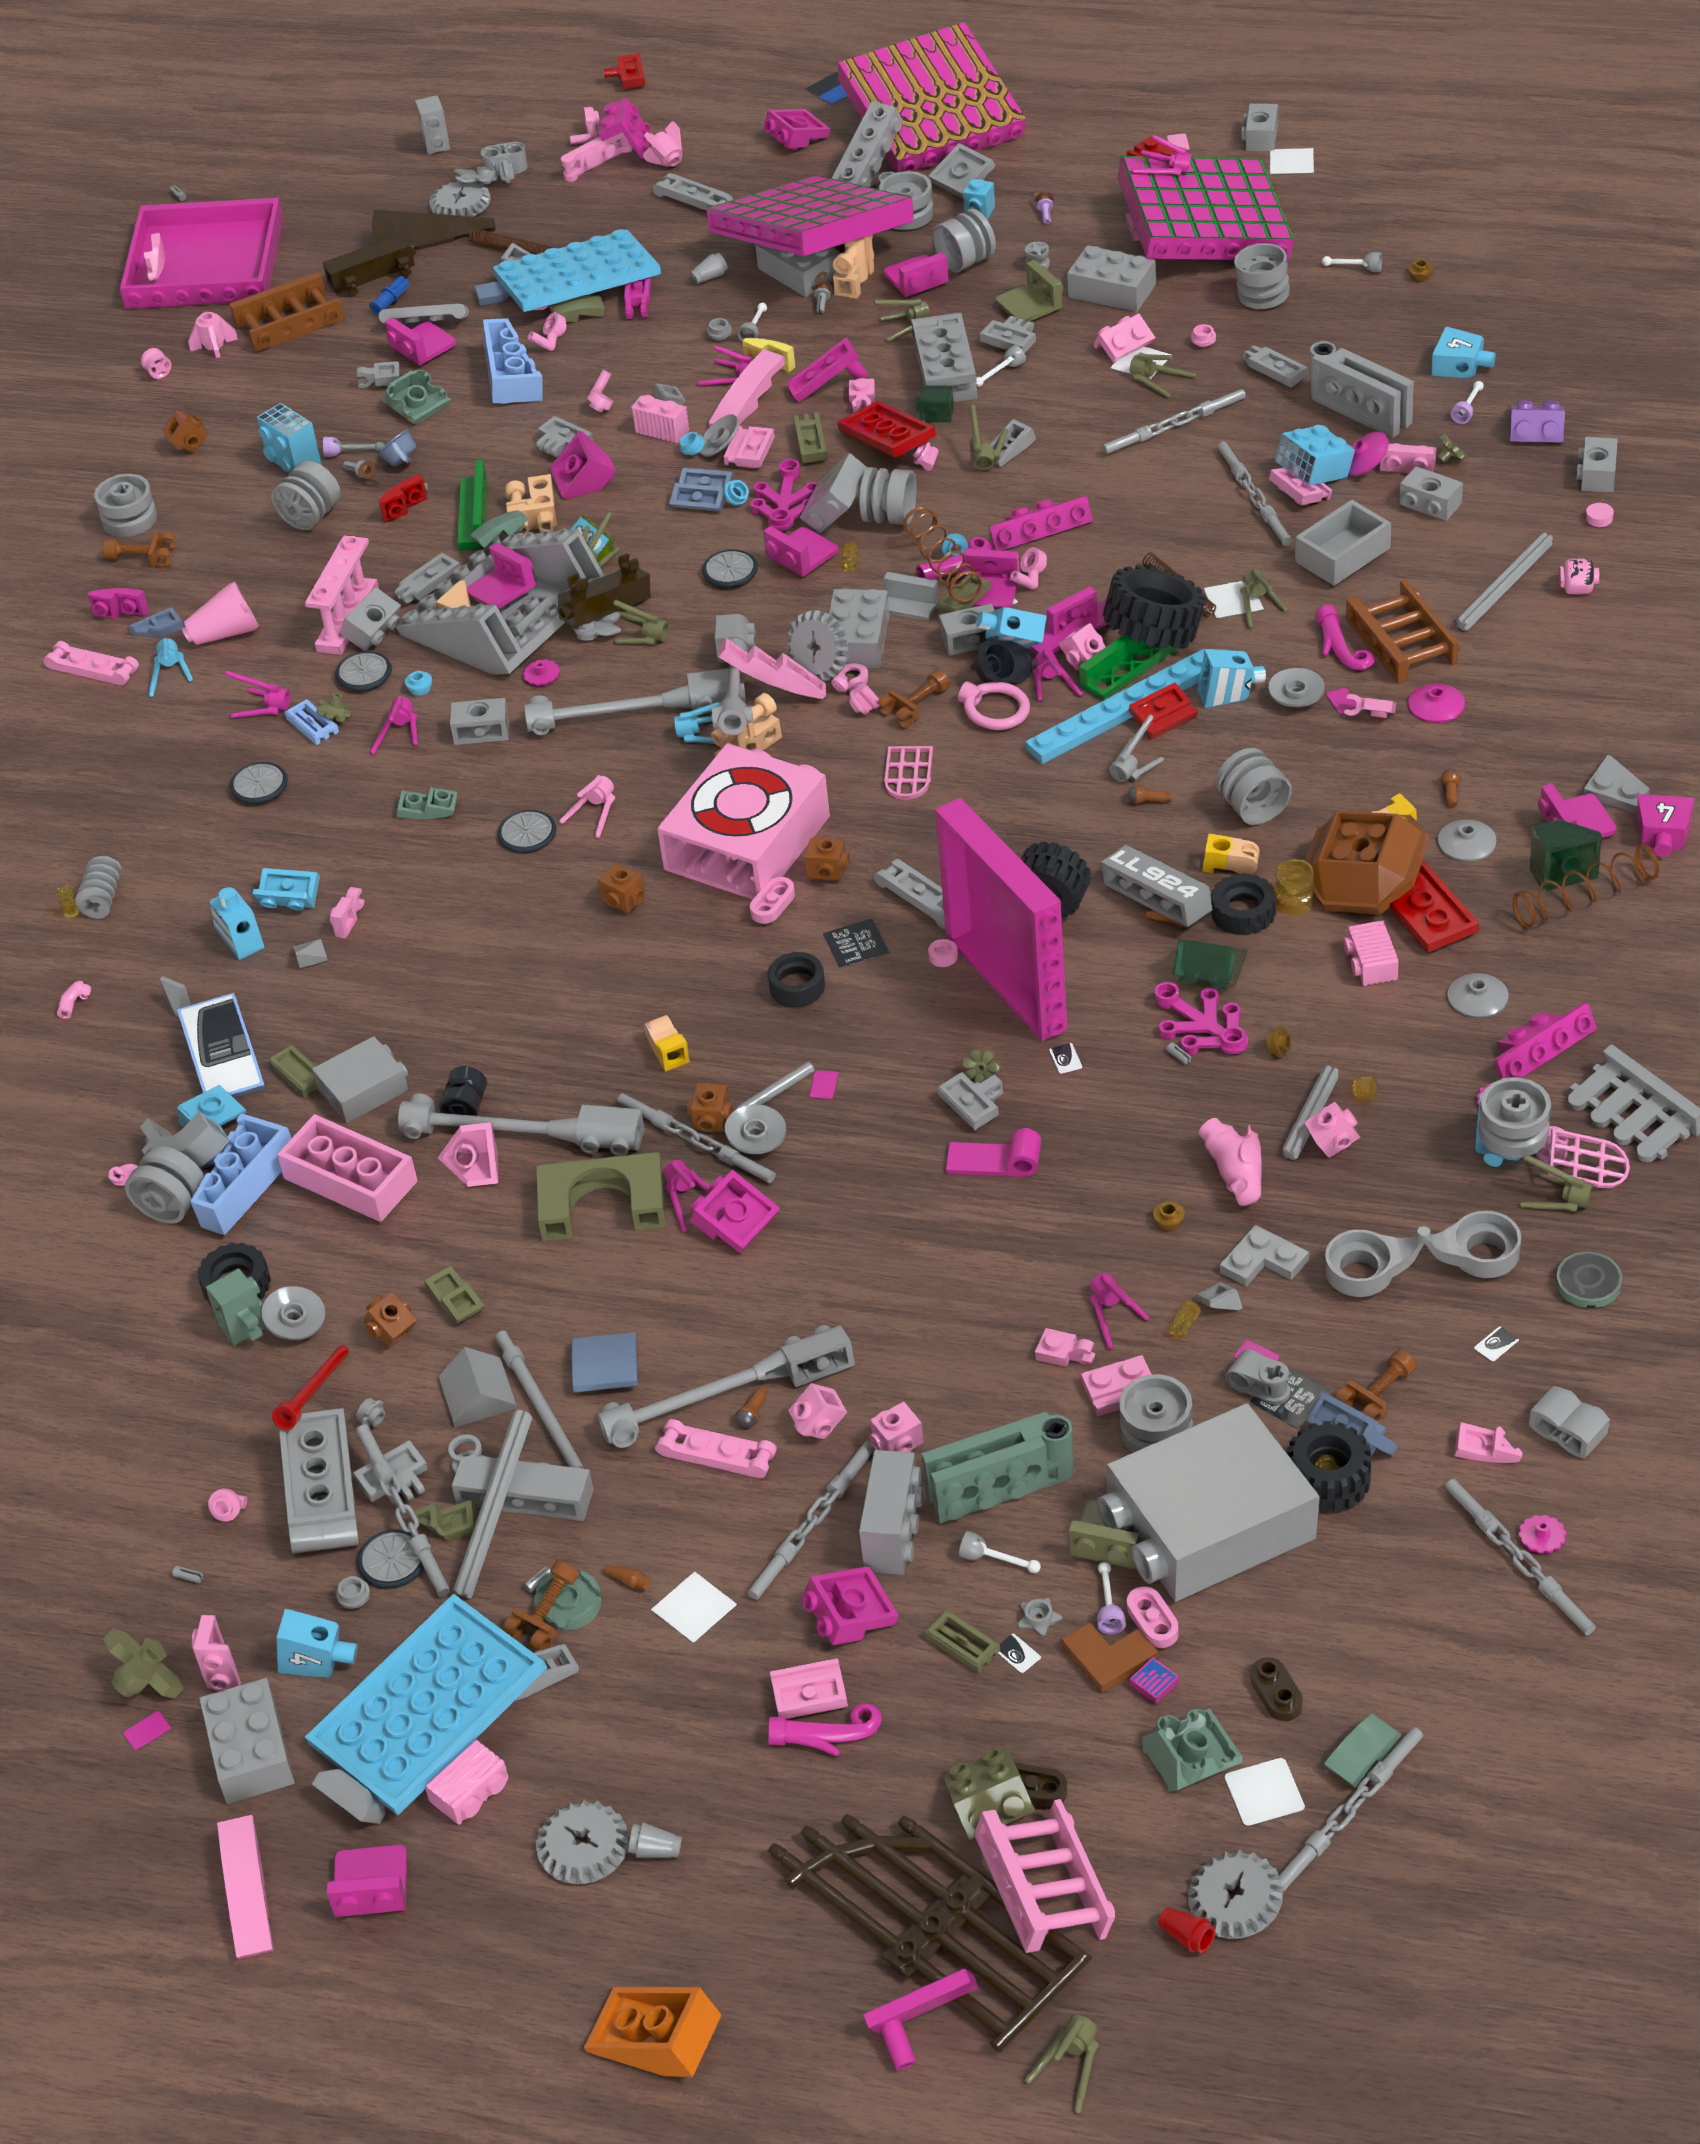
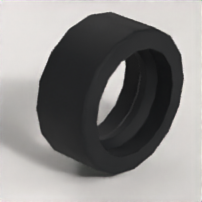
M806 952L787 953L775 959L769 966V989L772 997L780 1004L789 1007H801L818 1000L824 993V969L821 961ZM795 973H805L813 977L807 983L798 986H790L780 982L784 977Z

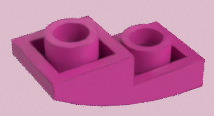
M112 588L90 591L88 593L93 615L117 619L121 613L145 617L149 611L143 590Z

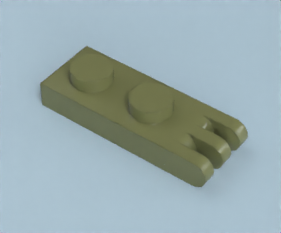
M819 412L813 413V419L809 418L808 413L803 414L804 420L800 421L798 415H793L802 463L828 460Z

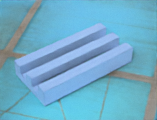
M306 699L285 711V716L291 724L318 745L321 743L320 738L323 737L325 740L330 738V732L334 735L339 732L338 726L331 719L325 717V715H318L316 713L317 707ZM305 709L325 727L322 728L318 723L314 721V718H312L310 715H307L302 710Z

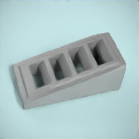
M1015 419L1011 420L1005 427L1008 433L1002 448L1006 450H1001L1000 460H994L995 465L1002 467L1036 440L1031 427ZM1003 430L991 442V446L994 450L996 449V446L998 444L999 438Z
M566 1644L534 1652L535 1655L545 1662L548 1670H545L515 1701L524 1699L579 1672V1666ZM558 1658L562 1666L557 1667L553 1660Z

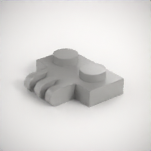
M1010 316L1004 323L992 320L980 333V342L1008 350L1013 345H1018L1026 353L1036 342V333L1032 332L1034 323L1030 321L1026 323L1024 319L1017 320V317Z
M553 416L538 428L540 439L536 442V448L548 454L551 453L554 457H558L579 430L584 432L592 441L593 436L591 432Z
M410 1440L383 1455L385 1460L389 1461L401 1485L399 1493L403 1495L406 1501L414 1498L409 1489L411 1486L418 1495L425 1492L424 1486L417 1476L428 1470L427 1463ZM372 1462L353 1472L355 1481L371 1502L385 1495L373 1472L374 1466ZM393 1481L389 1484H386V1487L389 1491L391 1486H394L396 1488ZM387 1495L395 1508H397L398 1506L393 1496Z

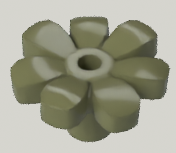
M1442 433L1439 436L1444 449L1439 453L1438 457L1444 463L1451 456L1458 457L1461 460L1466 457L1465 452L1456 444H1453L1447 435Z
M332 693L331 699L328 701H318L316 713L320 716L325 715L329 719H334L335 717L338 722H344L346 717L351 716V710L347 709L346 705L341 704L342 695L339 693Z
M976 1048L971 1051L972 1057L966 1056L962 1061L963 1067L969 1068L964 1074L970 1080L975 1077L974 1083H982L994 1074L997 1076L995 1072L1001 1070L1000 1062L992 1061L995 1053L991 1050H987L982 1054V1051Z

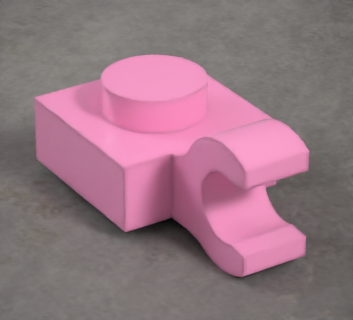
M1349 694L1346 698L1355 700L1357 706L1354 710H1345L1344 713L1356 716L1363 710L1371 711L1370 716L1387 718L1388 713L1395 714L1397 703L1387 700L1361 698L1355 694Z
M1046 1328L1035 1350V1358L1037 1361L1067 1367L1069 1360L1083 1365H1091L1095 1358V1353L1091 1352L1094 1342L1087 1339L1077 1341L1075 1334Z

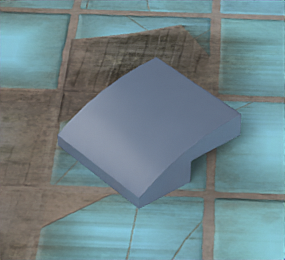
M683 467L679 483H675L669 503L670 507L720 512L726 502L723 489L729 481L734 480L733 473L729 471Z
M636 1332L572 1338L573 1392L638 1386L639 1369Z

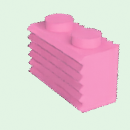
M641 395L631 407L636 433L679 443L680 439L689 431L687 407L678 405L674 401H662L654 399L651 395Z
M1384 920L1349 926L1348 937L1343 939L1346 955H1352L1353 957L1351 958V967L1354 976L1359 975L1364 986L1380 982L1384 983L1385 981L1390 982L1391 980L1396 981L1398 979L1399 961L1384 925Z
M474 1740L427 1783L425 1789L429 1802L460 1825L463 1820L476 1815L483 1801H487L489 1796L498 1794L504 1788L509 1777L505 1762L478 1740Z

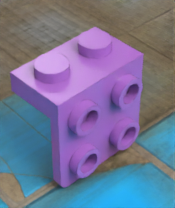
M1517 400V405H1511L1510 441L1563 442L1564 406H1560L1559 401H1543V405H1533L1531 400Z

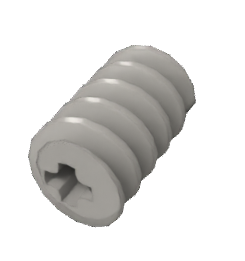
M108 856L93 857L88 861L75 898V904L83 915L89 918L103 919L109 914L122 874V867L118 861Z

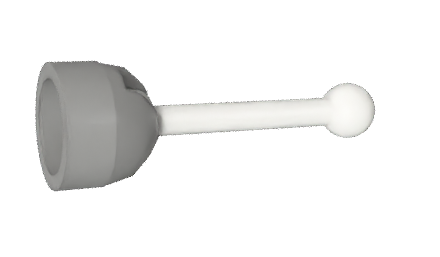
M1371 252L1364 259H1331L1325 256L1322 259V264L1324 266H1329L1330 264H1363L1370 272H1381L1382 253Z
M765 303L758 304V311L752 322H746L740 326L737 336L741 342L745 338L758 337L759 330L756 323L761 314L767 310Z
M1018 345L1010 347L1005 352L1004 361L982 377H976V387H981L985 380L1007 365L1009 367H1017L1026 361L1024 351Z
M966 1531L960 1545L959 1557L968 1560H977L985 1554L1025 1567L1033 1574L1039 1572L1041 1568L1037 1560L1026 1561L987 1548L984 1539L970 1531Z

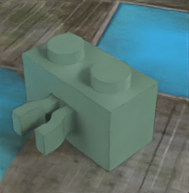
M238 1268L206 1286L218 1328L233 1346L247 1338L253 1341L263 1335L262 1330L266 1328L261 1315L263 1303L257 1297L260 1289L251 1276L247 1278Z

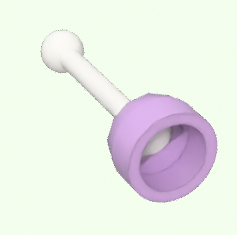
M1481 381L1474 383V389L1466 401H1460L1452 408L1451 418L1456 423L1466 424L1471 419L1473 407L1470 404L1478 391H1481L1484 387Z
M1102 1561L1098 1565V1571L1102 1574L1106 1607H1102L1099 1610L1097 1623L1100 1632L1113 1635L1124 1630L1126 1626L1125 1616L1121 1608L1112 1604L1109 1581L1111 1565L1106 1561Z

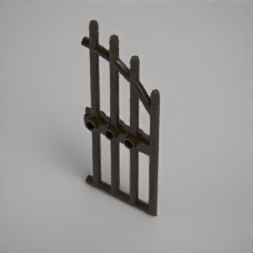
M846 1814L841 1820L842 1825L849 1832H854V1835L860 1840L839 1845L833 1844L823 1835L820 1836V1833L814 1828L805 1826L801 1830V1835L808 1843L814 1844V1847L821 1852L805 1863H802L791 1853H787L785 1848L776 1843H773L768 1849L770 1855L791 1872L784 1878V1881L790 1888L794 1889L804 1882L884 1945L887 1950L881 1955L882 1959L889 1963L890 1967L898 1974L910 1979L918 1972L930 1983L946 1977V1975L928 1962L942 1947L1018 2006L1021 2011L1006 2024L968 1993L953 2000L996 2034L990 2044L998 2053H1001L1092 1960V1956L1056 1929L1048 1930L1044 1939L1071 1959L1058 1973L1054 1972L1030 1952L1026 1953L1021 1945L977 1912L990 1898L1006 1909L995 1882L907 1816H902L898 1821V1825L904 1832L911 1834L912 1837L878 1836L867 1826L860 1824L858 1819ZM875 1851L936 1898L937 1901L923 1914L851 1858V1856ZM899 1851L932 1852L962 1876L947 1889ZM834 1862L913 1925L900 1938H897L816 1874V1872ZM967 1922L1046 1985L1032 1999L956 1940L953 1935Z

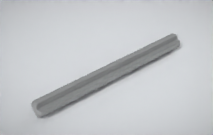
M1545 532L1541 533L1456 619V627L1458 629L1461 628L1463 631L1469 630L1552 546L1553 537Z
M515 1410L513 1412L454 1587V1593L459 1597L470 1599L473 1596L532 1420V1416L526 1411Z

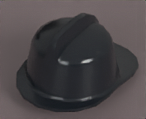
M988 640L980 645L970 669L976 671L979 678L986 683L1023 682L1030 676L1032 660L1028 651L1019 643Z

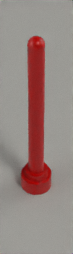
M339 1346L292 1400L282 1401L273 1410L272 1420L277 1427L283 1430L294 1428L301 1419V1408L348 1356L349 1349L347 1346Z

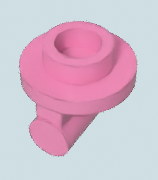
M930 442L916 446L912 452L914 457L913 463L916 465L921 464L927 471L933 469L939 452L936 447L930 446Z
M864 682L850 692L851 698L849 703L856 713L862 712L866 715L870 710L880 706L877 704L879 698Z
M225 1488L215 1491L208 1501L209 1511L212 1516L223 1522L233 1520L238 1516L241 1509H245L247 1506V1496L237 1495L234 1491Z

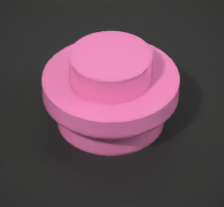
M1201 324L1193 329L1191 341L1199 347H1208L1216 341V333L1210 325Z

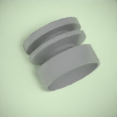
M970 208L955 216L954 219H948L933 228L932 242L936 254L943 252L947 256L948 270L958 273L972 266L974 262L978 263L990 257L995 252L996 239L993 229L985 216L977 209Z
M1259 243L1240 250L1234 260L1237 293L1240 303L1253 309H1268L1283 303L1290 293L1287 255L1284 249L1270 243Z
M302 461L288 474V477L283 479L273 489L271 499L276 512L285 522L301 530H310L324 517L325 513L336 505L340 499L341 491L338 482L329 470L319 463Z
M867 467L860 488V514L863 522H873L875 520L876 523H883L887 514L890 524L903 525L905 516L916 505L917 484L914 471L894 469L889 479L887 469L880 468L878 471L877 468ZM914 513L907 520L908 526L912 521Z
M1245 748L1234 753L1219 768L1215 778V787L1219 794L1233 807L1240 818L1250 825H1261L1271 821L1283 811L1292 795V785L1289 780L1274 766L1266 754L1257 748Z

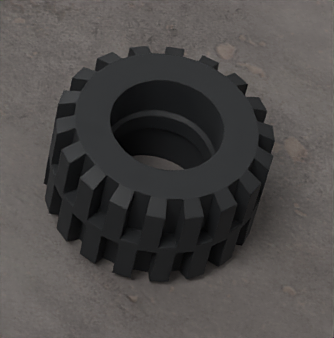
M1044 841L1040 842L1039 845L1034 843L1029 848H1026L1021 860L1061 900V918L1073 915L1078 910L1091 882L1090 868L1086 867V861L1080 859L1076 851L1072 852L1069 850V847L1065 845L1060 846L1055 842L1048 844Z
M1323 1421V1425L1313 1423L1309 1424L1308 1430L1300 1429L1297 1431V1437L1293 1436L1289 1441L1286 1453L1320 1496L1319 1509L1321 1513H1327V1510H1334V1513L1342 1512L1343 1507L1349 1510L1355 1507V1501L1361 1502L1365 1498V1493H1368L1371 1481L1370 1445H1366V1438L1363 1435L1357 1436L1355 1428L1350 1427L1347 1429L1344 1423L1337 1422V1425H1331L1330 1421ZM1322 1464H1334L1340 1466L1341 1468L1336 1470H1323L1317 1468L1316 1466Z

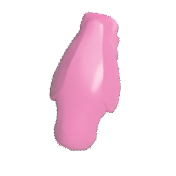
M1218 1118L1208 1120L1202 1125L1198 1134L1205 1141V1148L1215 1160L1219 1173L1226 1182V1188L1234 1193L1240 1206L1256 1203L1261 1197L1262 1179L1261 1146L1258 1133L1252 1131L1250 1125H1248L1243 1136H1240L1231 1125L1222 1124Z

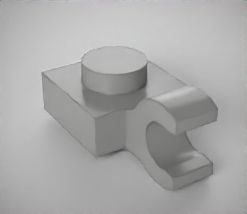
M399 361L374 363V368H357V377H366L358 379V387L367 388L373 382H375V386H389L391 382L400 377Z

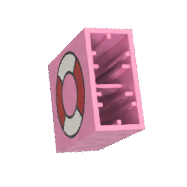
M727 743L657 828L664 870L753 900L769 880L785 875L809 844L810 837L813 838L830 817L825 774L820 773L810 765L803 764L797 766L772 758L768 753L760 749L747 750Z

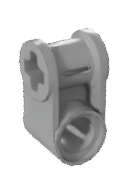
M1243 1350L1225 1375L1227 1383L1234 1390L1249 1394L1269 1404H1282L1291 1395L1290 1386L1286 1383L1289 1378L1288 1367L1284 1363L1262 1356L1254 1350Z

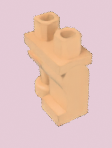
M873 234L844 243L845 253L839 254L833 261V267L836 270L833 276L835 295L857 299L861 294L860 283L868 278V274L872 275L874 272Z
M551 474L528 478L531 497L528 499H524L526 490L522 482L516 480L508 482L505 486V496L509 500L506 504L507 512L518 510L528 517V520L524 523V528L516 535H524L529 533V530L539 529L540 532L546 530L553 532L554 526H557ZM539 483L547 484L543 489L534 488Z
M762 693L755 699V705L752 707L753 723H747L741 733L729 735L720 728L711 732L712 740L721 748L715 752V757L727 743L747 750H765L782 738L780 721L772 715L777 710V707L770 695Z

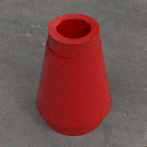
M1167 1907L1160 1915L1159 1927L1164 1929L1191 1953H1204L1213 1943L1216 1931L1215 1927L1210 1925V1921L1207 1918Z

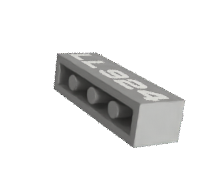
M1128 845L1123 846L1101 862L1106 886L1187 928L1212 910L1209 886Z

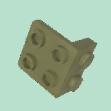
M1035 259L1026 263L1027 284L996 297V304L1007 314L1017 317V320L1024 319L1026 323L1062 308L1063 285L1061 281L1055 278L1046 267L1040 265Z
M1088 1501L1081 1520H1072L1069 1529L1070 1555L1099 1562L1106 1561L1109 1564L1136 1569L1131 1549L1133 1545L1139 1543V1534L1106 1527L1101 1519L1097 1501Z
M1008 1748L989 1750L982 1755V1758L970 1763H959L953 1766L943 1776L969 1840L975 1838L974 1832L981 1813L984 1811L996 1810L1001 1823L1004 1824L1035 1812Z

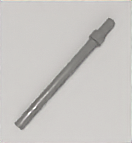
M506 1331L498 1332L495 1338L503 1351L502 1357L505 1363L514 1370L568 1467L577 1466L584 1469L526 1367L522 1351L518 1346H514Z

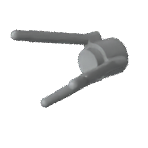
M1153 715L1147 717L1134 738L1129 739L1118 758L1109 766V773L1118 782L1124 783L1129 778L1135 782L1140 775L1164 761L1163 757H1159L1137 770L1138 761L1130 754L1152 722Z

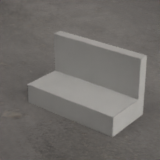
M887 572L883 579L884 590L888 592L890 615L928 622L936 608V603L939 602L938 581Z

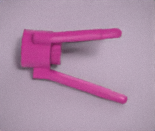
M1152 135L1153 140L1176 151V153L1172 152L1171 156L1142 150L1140 152L1141 155L1169 162L1168 167L1173 168H1133L1131 170L1132 173L1174 174L1180 176L1181 172L1187 173L1191 154L1186 153V148L1178 147L1163 138Z
M717 345L713 347L718 352L738 359L737 362L722 359L714 360L716 364L736 368L735 374L738 376L752 361L750 356H744ZM737 378L698 381L697 385L733 384Z
M1045 649L1036 655L1034 659L1036 668L1032 672L1035 677L1038 701H1042V676L1053 678L1056 675H1061L1079 697L1083 695L1052 651Z
M230 671L225 672L227 677L266 689L249 688L248 692L264 696V705L269 706L263 709L231 713V718L265 714L278 715L279 710L288 709L290 704L289 689L280 688L279 685L268 684Z
M398 696L393 700L390 712L370 750V754H375L392 722L399 726L409 722L413 745L418 744L417 714L412 712L413 704L409 699Z
M674 1160L667 1164L663 1171V1175L668 1181L665 1189L670 1195L681 1230L686 1232L687 1226L676 1191H686L695 1187V1183L708 1194L711 1191L709 1190L710 1186L698 1177L694 1170L690 1171L683 1161Z
M1101 1273L1092 1279L1090 1290L1093 1295L1089 1298V1301L1094 1306L1108 1349H1112L1113 1344L1101 1307L1102 1304L1113 1306L1121 1300L1144 1321H1148L1149 1316L1124 1292L1111 1274Z

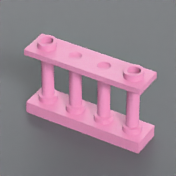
M345 535L342 537L305 602L306 607L320 609L324 628L315 642L316 652L342 655L349 642L347 638L340 634L344 618L375 587L379 588L377 579L364 578L360 558L369 544L368 538Z
M1061 1799L1054 1800L1047 1820L1006 1826L1004 1823H1001L996 1810L982 1812L974 1835L1025 1952L1039 1951L1048 1930L1092 1923L1099 1940L1106 1939L1115 1919L1114 1907L1106 1899L1074 1829L1072 1815L1067 1813ZM1051 1834L1058 1849L1019 1856L1018 1853H1014L1009 1841ZM1064 1863L1071 1879L1032 1885L1030 1882H1027L1022 1870ZM1078 1893L1084 1909L1045 1915L1040 1911L1036 1900Z

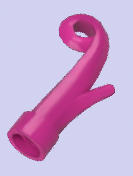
M977 536L968 541V548L992 550L989 540L984 537ZM962 555L942 561L940 572H951L953 568L962 564ZM928 562L916 566L917 577L931 580L938 579L937 573L931 569ZM939 562L932 563L933 567L936 570L939 565ZM962 566L958 571L952 573L951 575H957L965 571V567Z
M1333 605L1320 607L1315 613V618L1323 631L1322 655L1328 656L1332 647L1337 657L1347 667L1359 671L1370 668L1375 661V657L1370 651L1358 650L1352 655L1350 654L1340 628V617L1336 608Z
M861 1703L851 1711L850 1719L852 1725L786 1720V1717H770L769 1745L785 1746L786 1743L800 1744L823 1750L833 1756H838L840 1751L830 1743L854 1741L869 1737L881 1725L882 1715L875 1705ZM868 1715L871 1719L863 1723L859 1717Z

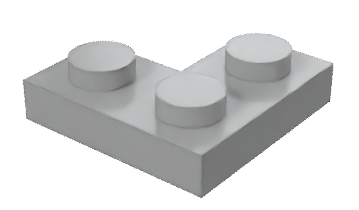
M1255 1225L1220 1264V1273L1245 1287L1249 1285L1264 1267L1292 1280L1309 1261V1252Z

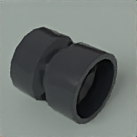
M459 1066L451 1070L446 1089L439 1104L440 1112L477 1116L488 1084L484 1074L469 1066Z

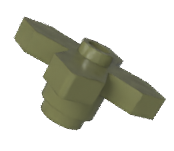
M113 1628L103 1638L109 1652L122 1661L114 1670V1677L111 1679L112 1685L120 1694L132 1697L134 1694L141 1693L150 1684L162 1696L175 1699L184 1689L178 1675L161 1663L167 1657V1654L159 1641L145 1637L138 1644L126 1632Z

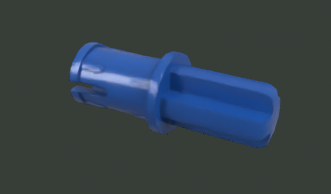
M399 276L390 286L384 287L381 294L369 305L372 312L379 316L381 310L397 303L398 297L409 287V281Z

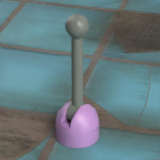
M323 437L324 457L337 456L342 449H375L380 452L385 446L382 442H377L376 444H341L335 437Z

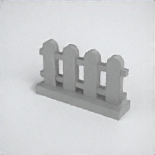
M1613 1044L1603 1051V1066L1597 1063L1592 1068L1593 1074L1581 1085L1574 1083L1570 1086L1571 1093L1568 1096L1569 1107L1574 1111H1581L1589 1105L1594 1109L1591 1112V1122L1595 1127L1604 1128L1610 1123L1617 1126L1614 1129V1140L1616 1143L1627 1145L1633 1140L1640 1143L1637 1147V1157L1642 1162H1651L1657 1157L1662 1160L1667 1156L1666 1149L1680 1137L1683 1140L1687 1139L1690 1136V1132L1696 1137L1700 1134V1108ZM1610 1086L1616 1089L1603 1102L1597 1099ZM1633 1103L1639 1106L1626 1119L1619 1116ZM1656 1120L1662 1123L1651 1135L1646 1136L1642 1133Z

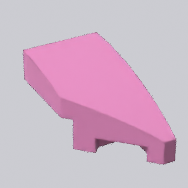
M160 233L151 234L153 251L144 253L149 281L156 280L159 277L165 263V251Z
M1461 1422L1457 1429L1455 1457L1483 1462L1515 1463L1520 1462L1523 1452L1519 1448L1514 1449L1504 1438L1505 1431L1501 1427L1496 1428L1494 1432L1493 1430Z

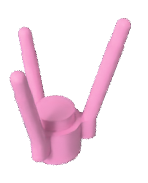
M597 775L591 783L577 793V796L582 798L565 813L559 822L561 824L565 823L588 800L595 805L605 803L595 833V837L600 838L610 806L615 800V796L612 794L614 791L612 781L605 776Z

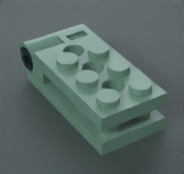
M1047 1411L921 1453L925 1494L930 1504L934 1503L935 1515L939 1524L960 1519L964 1515L982 1509H990L996 1504L1011 1499H1019L1026 1494L1070 1479L1075 1471L1072 1424L1064 1416H1049Z

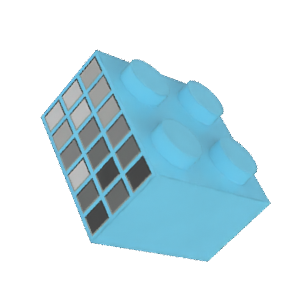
M282 403L257 417L259 424L258 432L264 445L263 453L270 462L273 461L285 472L289 473L302 461H313L321 464L312 422Z
M1314 425L1313 427L1282 433L1275 461L1308 486L1348 478L1355 449L1349 446L1344 439L1331 433L1327 427Z

